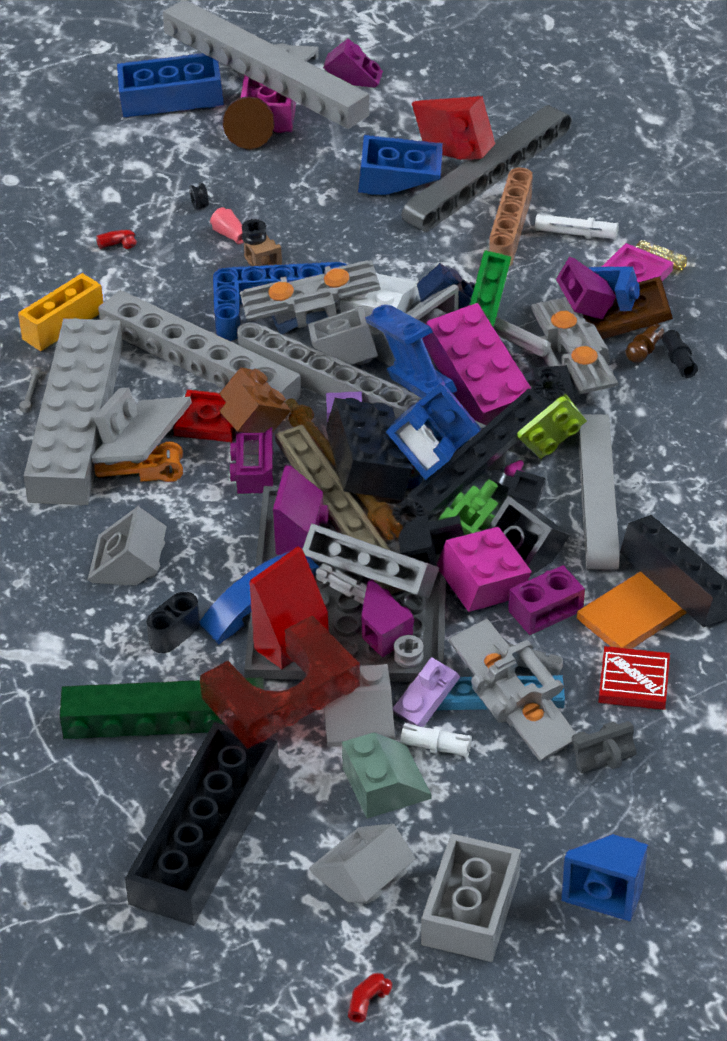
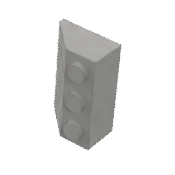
M454 284L431 295L406 314L426 324L431 319L458 310L459 287ZM379 331L375 335V348L378 354L375 358L391 367L394 365L395 358L385 334Z

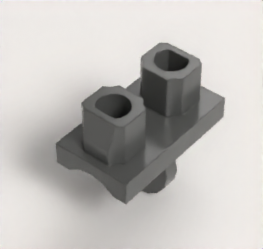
M612 721L603 724V727L598 732L588 734L583 731L572 736V745L577 769L584 773L607 764L610 768L616 769L622 766V759L637 755L633 741L634 726L629 721L621 724Z

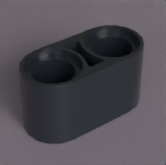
M178 592L147 617L149 646L153 651L157 653L171 652L197 631L200 626L198 599L193 593Z

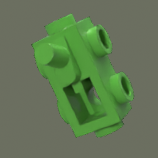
M488 479L481 490L473 485L466 495L460 492L450 505L452 509L447 507L438 520L459 515L464 535L480 532V529L486 530L495 517L492 512L498 505V502L493 500L491 496L498 485Z

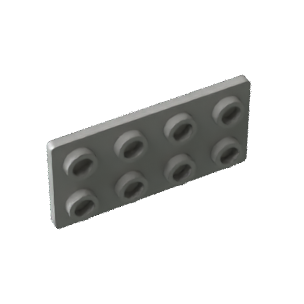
M119 388L94 416L103 444L91 457L93 463L112 465L121 461H131L132 463L145 461L192 403L191 398L177 397L141 400L136 404L130 388Z

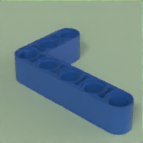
M343 262L229 267L216 270L213 275L216 335L228 341L238 339L237 330L241 326L240 305H243L240 292L245 289L281 281L280 278L286 277L287 282L324 274L325 267L330 266L332 269L347 264Z

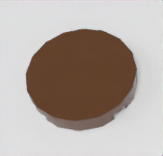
M241 97L232 102L225 111L222 122L224 133L229 141L237 147L244 149H254L265 144L273 134L275 124L273 112L268 104L255 97Z

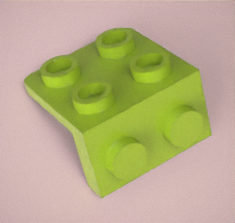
M565 394V396L558 398L519 430L517 436L534 454L542 459L545 455L553 453L558 445L567 437L576 434L587 420Z

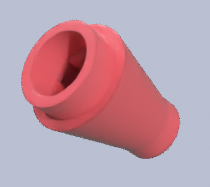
M224 207L217 209L210 218L213 230L235 241L237 244L244 243L242 240V224L233 211Z

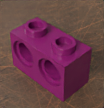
M562 565L510 588L508 611L529 635H532L576 615L577 611L584 607L585 588Z

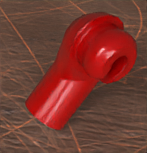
M131 230L110 231L96 236L99 249L122 243L123 248L130 249L137 244L134 238L136 235Z
M372 973L356 986L352 992L348 1018L353 1022H364L370 999L375 995L380 998H385L386 995H389L392 990L391 980L384 978L382 973Z

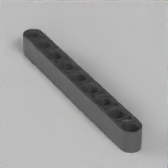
M550 105L544 106L495 140V145L482 159H468L410 199L403 207L402 220L424 232L430 231L506 177L512 169L519 168L564 136L571 126V116Z

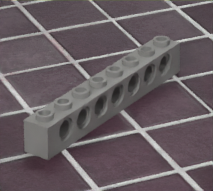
M119 290L98 307L100 320L120 321L122 340L214 383L218 387L224 388L240 367L252 370L256 368L267 376V383L285 397L286 400L284 402L288 407L301 397V375L127 292Z

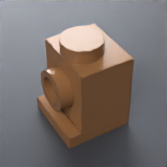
M267 236L265 242L259 245H249L244 242V255L250 266L282 265L280 244L276 245L273 239L270 240Z

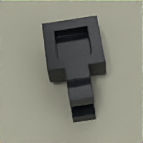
M493 470L489 480L498 485L493 494L502 495L507 493V497L509 495L525 501L536 509L545 486L546 478L516 470L514 477Z

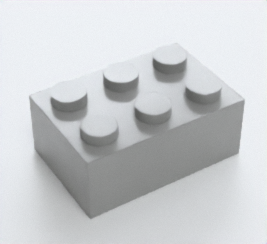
M451 834L421 918V945L493 962L520 876L521 850Z

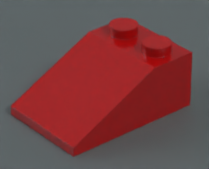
M483 96L412 102L422 141L443 143V156L458 160L482 159L495 145Z
M297 546L250 580L254 650L281 670L291 662L300 659L303 653L315 644L321 643L329 635L328 611L302 548Z

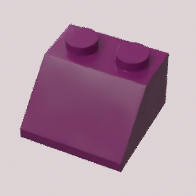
M286 465L273 507L275 552L277 555L290 552L297 546L303 549L311 524L318 526L327 524L329 513L328 505H324L323 491L292 466Z

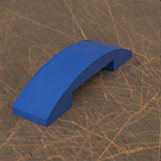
M289 552L274 557L245 574L230 586L207 610L199 623L218 645L243 628L242 618L252 612L250 580ZM306 556L312 574L315 576L319 566L310 557Z

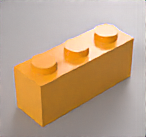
M81 273L18 312L22 339L39 351H43L58 341L63 319L78 318L91 320L98 316V307L103 304L101 284Z

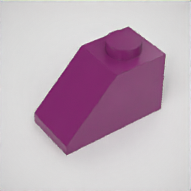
M569 257L556 278L574 312L603 319L616 298L605 279L575 258Z

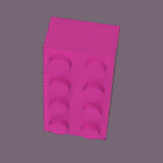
M478 303L426 322V325L431 327L433 333L422 338L425 347L439 371L453 380L457 389L453 394L475 421L487 425L522 393L531 388Z

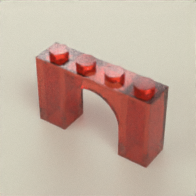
M313 616L285 630L286 654L307 675L298 685L282 691H267L250 684L229 661L200 675L202 699L247 749L259 742L266 741L271 735L296 724L300 719L316 710L323 709L332 701L352 693L360 686V663Z

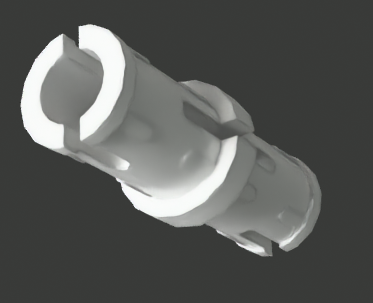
M405 723L401 733V743L430 749V753L438 754V751L468 757L472 736L442 731L443 728L437 726L432 729Z

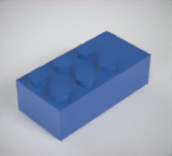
M204 53L117 64L123 118L205 107L214 108L224 105L219 61Z

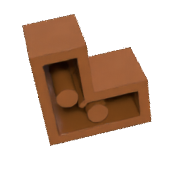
M240 367L219 393L227 402L220 412L237 432L264 433L271 427L272 432H274L291 412V409L284 402L286 400L285 397L278 390L272 388L267 383V376L256 368L252 370Z

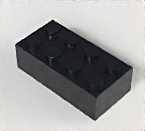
M335 398L326 431L344 492L403 500L413 468L408 458L386 433L396 420L393 408L385 403L375 402L372 404L360 402L355 398Z

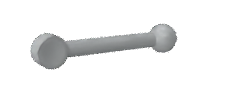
M34 367L31 370L32 378L25 400L19 404L21 412L26 413L32 409L30 400L37 378L42 375V371L38 367Z

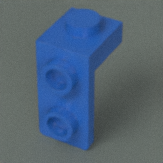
M633 266L588 267L605 279L612 291H615L620 311H631L635 299H638L640 294V287Z

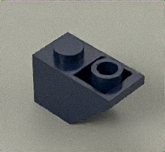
M439 263L417 283L420 301L423 302L431 295L455 284L459 287V310L470 306L475 284L473 282H466L455 269H448Z

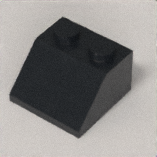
M509 495L487 528L499 527L532 571L531 575L553 562L570 536L529 503Z

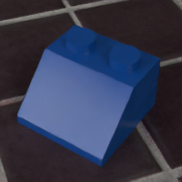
M612 834L567 851L564 858L561 901L631 922L643 890L648 844Z

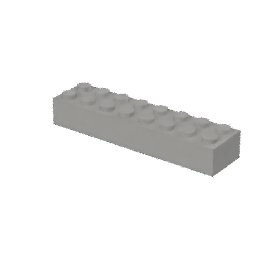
M63 319L24 472L28 503L89 504L95 477V463H93L91 457L102 445V439L94 416L113 396L123 350L121 323L118 320Z

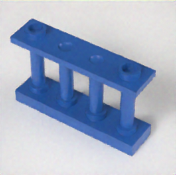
M387 304L376 307L372 310L373 314L365 317L368 324L385 334L395 358L394 365L387 368L388 374L393 381L420 398L426 396L442 382L452 393L457 391L452 379L435 370L422 340L423 337L433 333L430 326Z

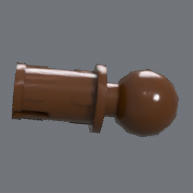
M651 325L643 333L636 335L633 342L629 343L625 350L628 360L633 363L643 362L648 354L653 352L655 344L662 339L665 333L663 327L656 333L655 331L660 325Z

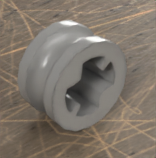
M405 635L395 641L394 660L399 666L414 668L422 663L424 645L421 639L416 636ZM406 650H412V653L405 652Z

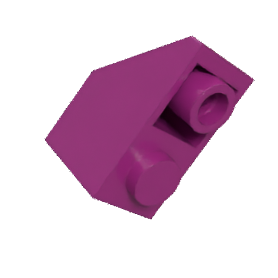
M349 38L327 54L323 69L353 86L376 88L380 83L383 73L378 63L372 61L362 51L361 47L354 44Z
M373 579L367 582L361 615L362 639L381 657H384L394 651V643L399 637L405 635L413 636L414 617L408 608L402 607L393 599L387 589L381 588Z

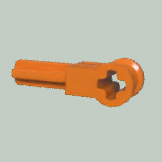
M164 442L156 446L149 457L140 463H132L131 461H121L112 465L95 463V475L97 477L139 473L141 482L153 480L177 481L183 475V466L180 463L183 457V449L178 443ZM167 450L170 451V458H167ZM169 466H172V473H169Z

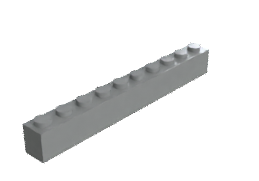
M182 0L163 11L165 34L333 122L349 129L369 116V93L187 0Z

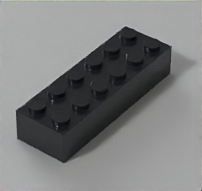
M214 722L125 877L128 905L193 926L195 925L279 769L277 740Z

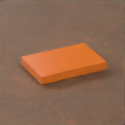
M640 571L578 610L577 620L610 647L632 649L687 612Z

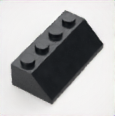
M649 515L628 523L620 553L701 626L706 627L727 618V580L654 516Z

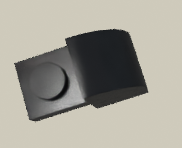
M424 515L412 520L400 532V554L438 567L436 554L442 552L446 540L464 536L460 516L429 522L428 516Z

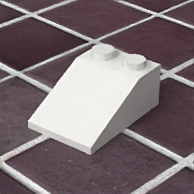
M377 274L381 290L341 299V313L362 306L367 317L373 314V309L385 304L392 305L407 313L418 294V282ZM368 324L371 333L378 334L380 330Z

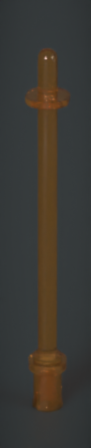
M293 398L287 399L285 403L291 409V414L289 415L291 426L294 428L303 425L318 448L337 470L330 442L312 421L314 418L312 408L303 404L299 405ZM355 493L369 510L367 513L368 519L374 526H378L385 538L394 540L393 535L389 531H392L398 538L403 527L392 515L390 506L385 502L378 503L371 495Z

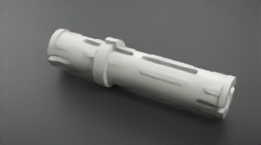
M541 214L536 216L535 231L580 235L591 240L593 237L617 240L619 223L595 221V218L591 217L585 220ZM552 223L572 225L573 227L552 225ZM580 226H581V227H588V228H599V229H602V231H601V230H594V229H584V228H580Z

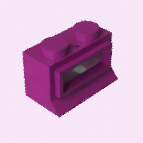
M272 427L264 433L236 434V443H230L231 461H236V463H230V481H236L237 494L263 493L264 486H273L274 450Z

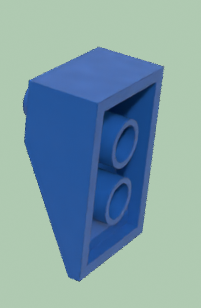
M364 135L358 192L370 195H387L440 180L443 143Z

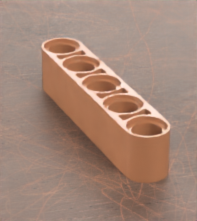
M514 168L509 172L489 238V251L511 256L510 266L515 258L532 198L533 173L527 168Z

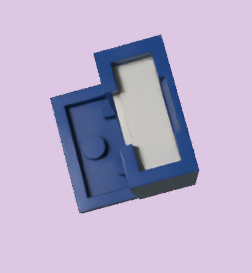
M442 382L401 414L388 428L386 433L426 480L445 465L455 451L476 435L481 428L444 382Z

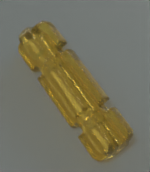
M640 240L636 245L639 249L673 262V269L683 271L687 265L688 258L686 255L680 253L675 255L674 251L655 244L651 246V243L645 240Z

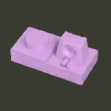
M431 657L413 683L409 685L395 704L393 712L412 725L424 727L460 676L456 671Z

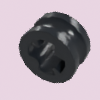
M199 183L198 187L190 185L189 193L193 207L198 209L200 205L204 207L209 206L208 193L204 183Z
M251 219L242 224V240L246 244L259 245L265 242L267 233L266 224L263 221Z

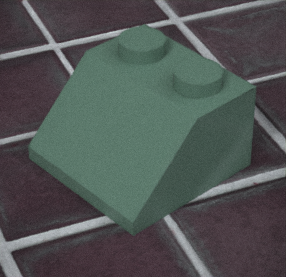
M375 732L342 742L343 770L367 819L432 799V794L406 744Z

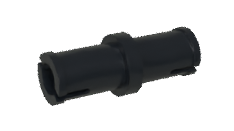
M668 330L663 334L662 341L669 351L668 357L670 361L676 364L682 377L684 375L685 378L693 377L698 371V366L691 357L692 351L690 347L682 341L678 331Z

